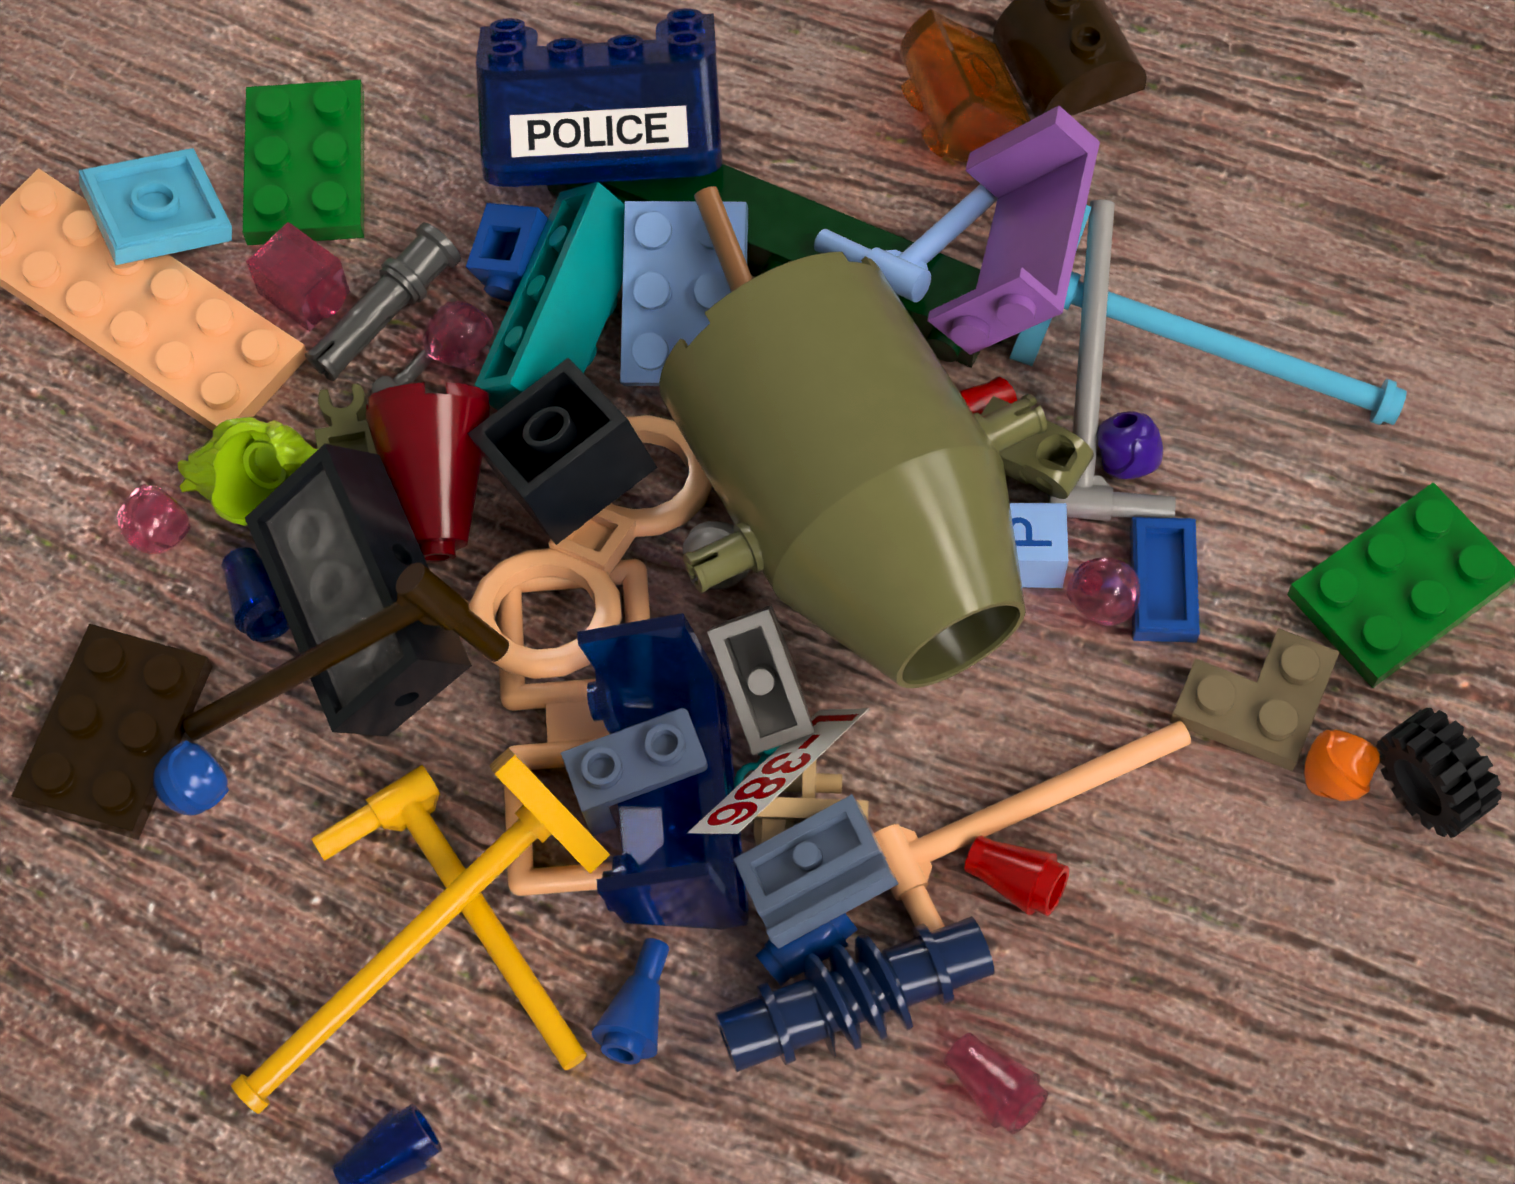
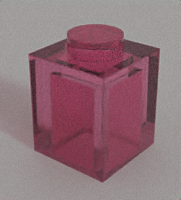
M289 222L246 261L258 294L309 332L323 318L333 316L341 308L346 296L350 293L341 261Z

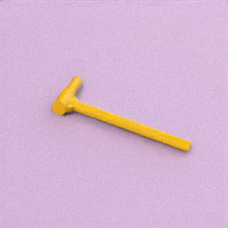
M423 765L418 766L366 798V805L311 838L319 854L326 861L379 827H382L384 830L389 829L400 832L407 828L446 888L466 870L430 815L435 811L441 794ZM480 893L461 912L562 1068L569 1070L586 1058V1052L482 893Z

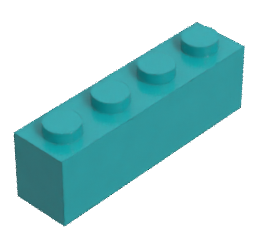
M599 182L562 191L557 197L474 385L488 392L489 405L497 411L565 359L569 358L584 373L596 356L597 341L607 318L617 306V294L623 282L625 204Z

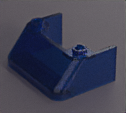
M684 613L578 631V645L594 667L596 681L588 682L587 700L592 719L594 721L603 720L607 731L612 734L684 708L690 715L708 764L704 772L618 803L622 854L615 855L612 861V870L604 871L602 878L597 879L598 894L605 901L608 911L615 912L625 924L717 930L748 925L747 888L734 861L735 857L743 854L741 831L738 834L688 833L735 789V774L728 709L723 685Z

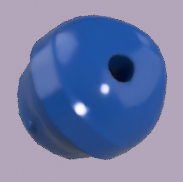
M187 740L182 741L169 750L158 762L154 770L153 785L160 801L171 810L182 815L192 816L205 812L221 801L229 791L227 787L228 779L222 766L203 746L190 743Z

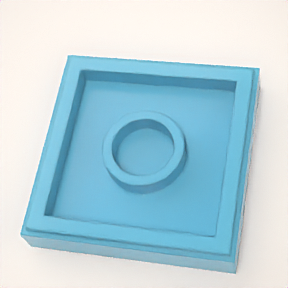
M194 148L79 170L80 188L115 265L232 241V225Z

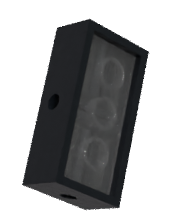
M324 444L245 517L300 654L396 602L398 595L396 591L397 580L401 573L411 564L419 562L429 569L378 454ZM418 620L311 678V682L332 732L388 736L472 665L457 633L453 630L446 631L436 625H424Z

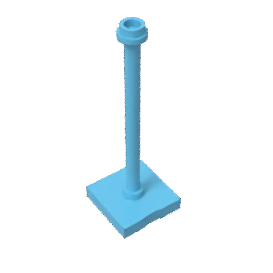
M1088 205L1085 208L1078 245L1092 208ZM1073 271L1064 309L1067 310L1070 304L1082 308L1084 282L1079 281L1081 274ZM1108 291L1106 317L1371 411L1370 422L1381 425L1382 422L1394 425L1401 413L1407 390L1397 387L1396 381L1386 379L1380 388ZM1052 318L1018 333L1010 359L1033 366Z

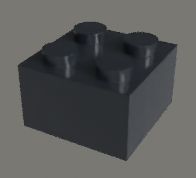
M569 358L565 359L467 433L498 479L556 545L658 468L629 420Z

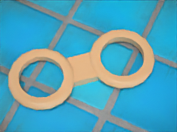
M651 415L626 417L642 443L666 447L680 456L688 468L689 474L684 487L671 500L653 508L630 509L611 503L556 545L550 540L549 548L526 550L499 562L479 581L470 601L469 609L509 641L507 653L500 660L492 663L505 672L532 679L561 677L591 665L612 644L622 619L620 592L612 581L610 574L636 537L662 535L686 524L705 506L712 488L709 479L675 421ZM551 576L575 582L589 593L596 609L589 627L575 640L560 647L532 649L517 645L504 636L496 624L495 614L501 600L515 586L530 579Z

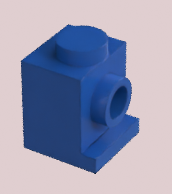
M495 203L486 204L466 268L485 286L484 291L488 295L502 301H512L548 220V217L538 207Z

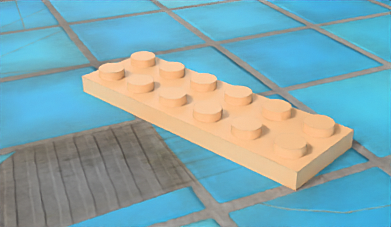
M39 168L0 206V286L211 431L220 423L229 419L254 417L307 359L305 356L307 351L303 343L169 254L115 265L86 199Z

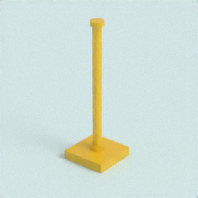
M509 747L489 766L501 782L523 803L514 813L519 819L249 1077L241 1074L231 1083L234 1092L255 1113L260 1114L270 1104L267 1097L537 838L544 843L553 835L590 874L610 856L595 837Z

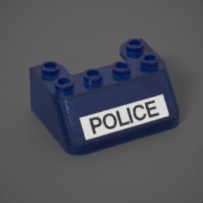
M691 8L673 10L667 14L666 19L656 25V39L643 40L637 35L624 34L614 36L607 42L583 44L579 39L560 38L549 42L547 46H539L537 31L525 26L524 21L520 19H500L492 22L490 26L480 27L476 55L480 156L483 179L487 183L499 187H520L694 177L710 174L722 166L714 13L702 14L701 11Z

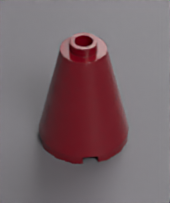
M425 382L409 383L388 387L375 392L368 397V404H366L365 416L376 453L380 455L426 562L452 560L456 558V550L468 545L483 456L467 433L489 418L491 411L488 392L476 386L446 382V394L425 393Z

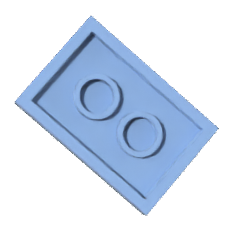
M625 201L620 383L623 386H659L663 366L679 339H684L689 346L696 336L710 324L705 312L731 293L696 201ZM723 202L747 263L748 205L746 202Z

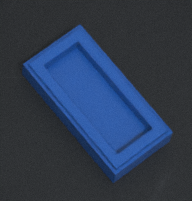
M1132 517L1130 524L1133 641L1197 643L1200 635L1196 519Z

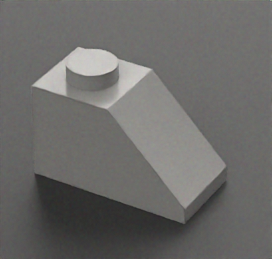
M772 605L717 624L707 631L752 755L815 732L791 654Z

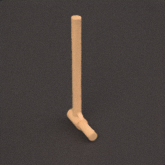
M1181 721L1172 723L920 838L917 837L915 831L901 827L899 824L890 825L875 832L874 835L886 857V861L899 883L891 888L895 899L902 900L914 926L924 923L930 932L945 927L926 890V887L929 885L928 878L932 869L930 862L973 843L980 835L987 837L1191 744L1190 734L1186 726Z

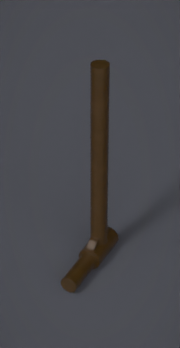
M419 562L413 563L401 573L397 580L396 591L398 595L396 602L185 717L183 727L190 738L199 740L418 620L424 625L440 626L446 631L453 630L492 662L500 660L507 653L509 641L469 609V602L426 566Z

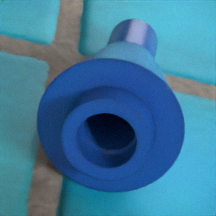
M647 938L644 940L633 975L627 978L592 1030V1037L601 1045V1052L613 1061L633 1065L639 1063L641 1059L652 1058L657 1054L660 985L658 983L670 949L665 942L659 939Z

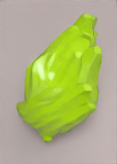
M253 417L229 419L220 423L213 430V437L188 455V461L180 460L178 462V470L185 478L179 487L182 493L198 491L202 496L211 501L210 504L221 518L234 524L247 526L245 517L318 449H313L296 430L276 420L265 423Z

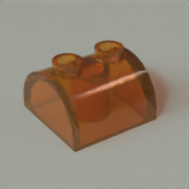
M932 9L924 13L908 29L901 42L900 56L910 78L901 85V89L912 107L919 112H926L930 124L924 127L921 133L925 143L934 154L941 158L947 155L953 160L968 162L970 152L1031 121L995 43Z

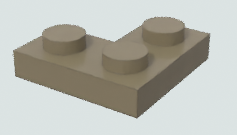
M1278 628L1257 682L1195 658L1170 723L1181 721L1189 731L1293 772L1339 651Z

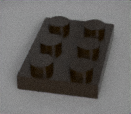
M89 624L11 795L18 805L139 840L157 798L153 785L154 770L162 757L182 740L185 733L183 720L194 712L213 667L208 657Z

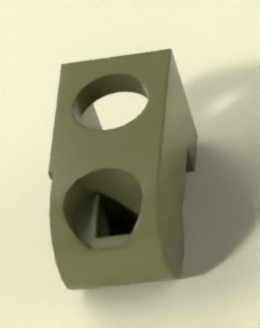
M993 396L981 415L985 416L1010 403ZM1046 420V432L1036 434L999 452L1003 460L1006 476L1024 484L1030 483L1044 493L1059 499H1066L1070 495L1094 457L1093 450L1080 437Z

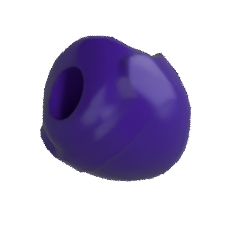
M1136 411L1114 414L1099 425L1097 440L1102 458V467L1105 472L1117 479H1134L1148 475L1159 468L1163 459V443L1159 428L1147 414Z

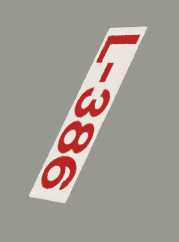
M869 708L819 710L811 717L815 731L813 734L782 744L688 833L738 834L865 714Z

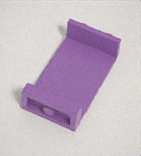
M1061 106L1047 111L969 154L965 171L998 198L977 287L975 290L931 310L927 321L970 355L1063 313L1100 141Z

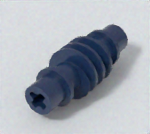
M971 916L931 932L923 923L913 928V939L882 950V953L869 936L862 934L855 939V961L839 943L831 946L829 949L830 972L818 956L813 953L806 955L804 958V980L772 991L766 982L757 986L758 997L715 1013L721 1037L735 1071H742L778 1056L781 1057L785 1065L790 1064L796 1060L794 1050L823 1039L835 1059L834 1033L838 1031L844 1034L856 1051L862 1048L860 1023L867 1021L881 1041L888 1038L886 1013L893 1011L906 1031L911 1030L913 1023L909 1010L910 1006L933 997H937L942 1005L950 1003L954 1000V989L994 974L992 956L978 923Z

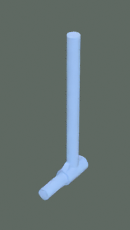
M979 184L904 252L898 250L884 251L878 247L871 250L828 229H823L819 232L814 242V249L819 253L843 252L849 262L862 263L861 260L865 256L872 259L879 266L896 294L913 302H919L925 296L931 282V273L928 270L927 263L990 208L998 198Z

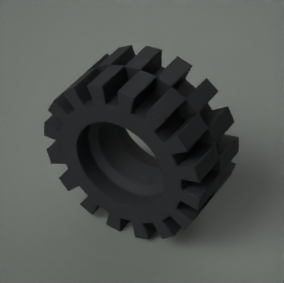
M1425 708L1416 712L1377 742L1376 747L1380 750V763L1385 766L1381 769L1385 780L1393 782L1395 786L1391 788V791L1396 798L1403 797L1407 802L1405 808L1412 816L1418 813L1421 824L1428 830L1434 827L1437 835L1445 837L1448 834L1452 838L1456 837L1499 804L1498 801L1501 800L1502 792L1497 787L1501 784L1498 775L1488 771L1493 766L1489 757L1480 756L1476 750L1480 744L1472 736L1467 739L1463 735L1464 727L1456 720L1449 724L1446 713L1440 710L1434 713L1432 708Z

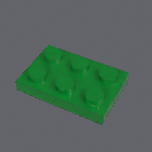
M361 79L246 87L242 233L247 246L364 238V90Z
M1433 482L1292 583L1287 595L1363 679L1374 688L1515 583V566Z

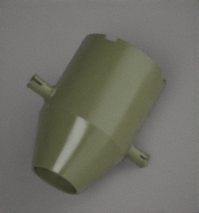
M828 252L803 257L780 265L753 278L714 304L705 312L710 324L696 336L689 346L684 339H679L663 366L659 381L660 396L735 524L733 527L734 533L693 552L683 554V561L691 580L697 578L694 586L700 593L708 591V588L748 569H752L756 573L762 571L776 596L782 602L899 686L904 688L929 686L955 676L987 657L1010 638L1025 617L1026 609L1005 469L999 452L1036 434L1046 432V417L1041 406L1031 410L1030 407L1037 403L1036 398L1031 394H1026L1020 400L985 416L979 413L973 414L881 269L872 259L865 256L861 260L862 263L849 262L843 252Z

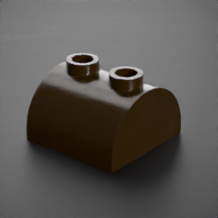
M1014 0L1003 11L995 25L993 42L1035 117L1057 106H1061L1072 116L1145 89L1146 72L1104 0Z

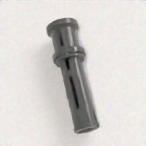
M425 222L420 224L415 230L417 237L396 259L389 257L381 264L382 269L379 271L381 278L312 349L305 353L307 360L320 374H323L326 370L325 377L335 381L346 366L407 303L413 305L416 302H422L427 296L426 288L447 266L453 268L461 261V255L457 248L437 228Z

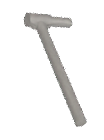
M1109 200L1090 201L1092 208L1089 213L1073 433L1090 446L1094 452V457L1066 499H1059L1048 495L1047 503H1066L1067 518L1110 521L1111 517L1174 518L1176 497L1113 492V487L1102 476L1095 475L1115 203Z

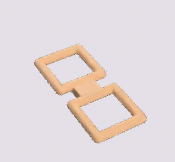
M620 560L610 574L615 585H623L628 676L526 684L524 676L505 672L499 667L500 700L507 710L519 711L546 708L547 743L513 745L509 747L530 770L565 767L561 752L613 733L612 703L642 701L649 699L653 695L655 680L646 565L641 560ZM554 576L533 578L515 586L501 600L497 610V626L508 639L517 645L524 646L522 593L578 589L582 587L571 580ZM504 785L505 827L507 830L519 819L514 813L523 803ZM662 787L636 796L639 860L603 862L591 874L581 864L534 868L532 843L507 867L510 891L517 896L650 886L662 883L667 877Z

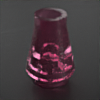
M971 1032L962 1036L951 1047L944 1059V1064L956 1074L993 1128L1003 1126L1010 1134L1021 1131L1035 1118L1048 1098V1091L1039 1084L1040 1075L983 1043Z

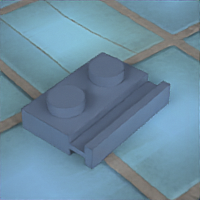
M852 794L734 858L753 904L765 924L767 935L778 949L899 884L886 861V857L860 804Z

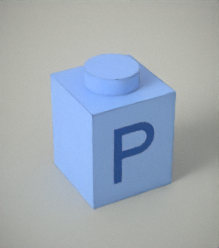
M1010 503L1022 588H1063L1069 561L1066 503Z

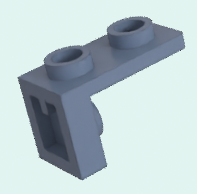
M684 708L561 752L581 812L593 836L617 828L609 806L704 772L708 767L690 715Z

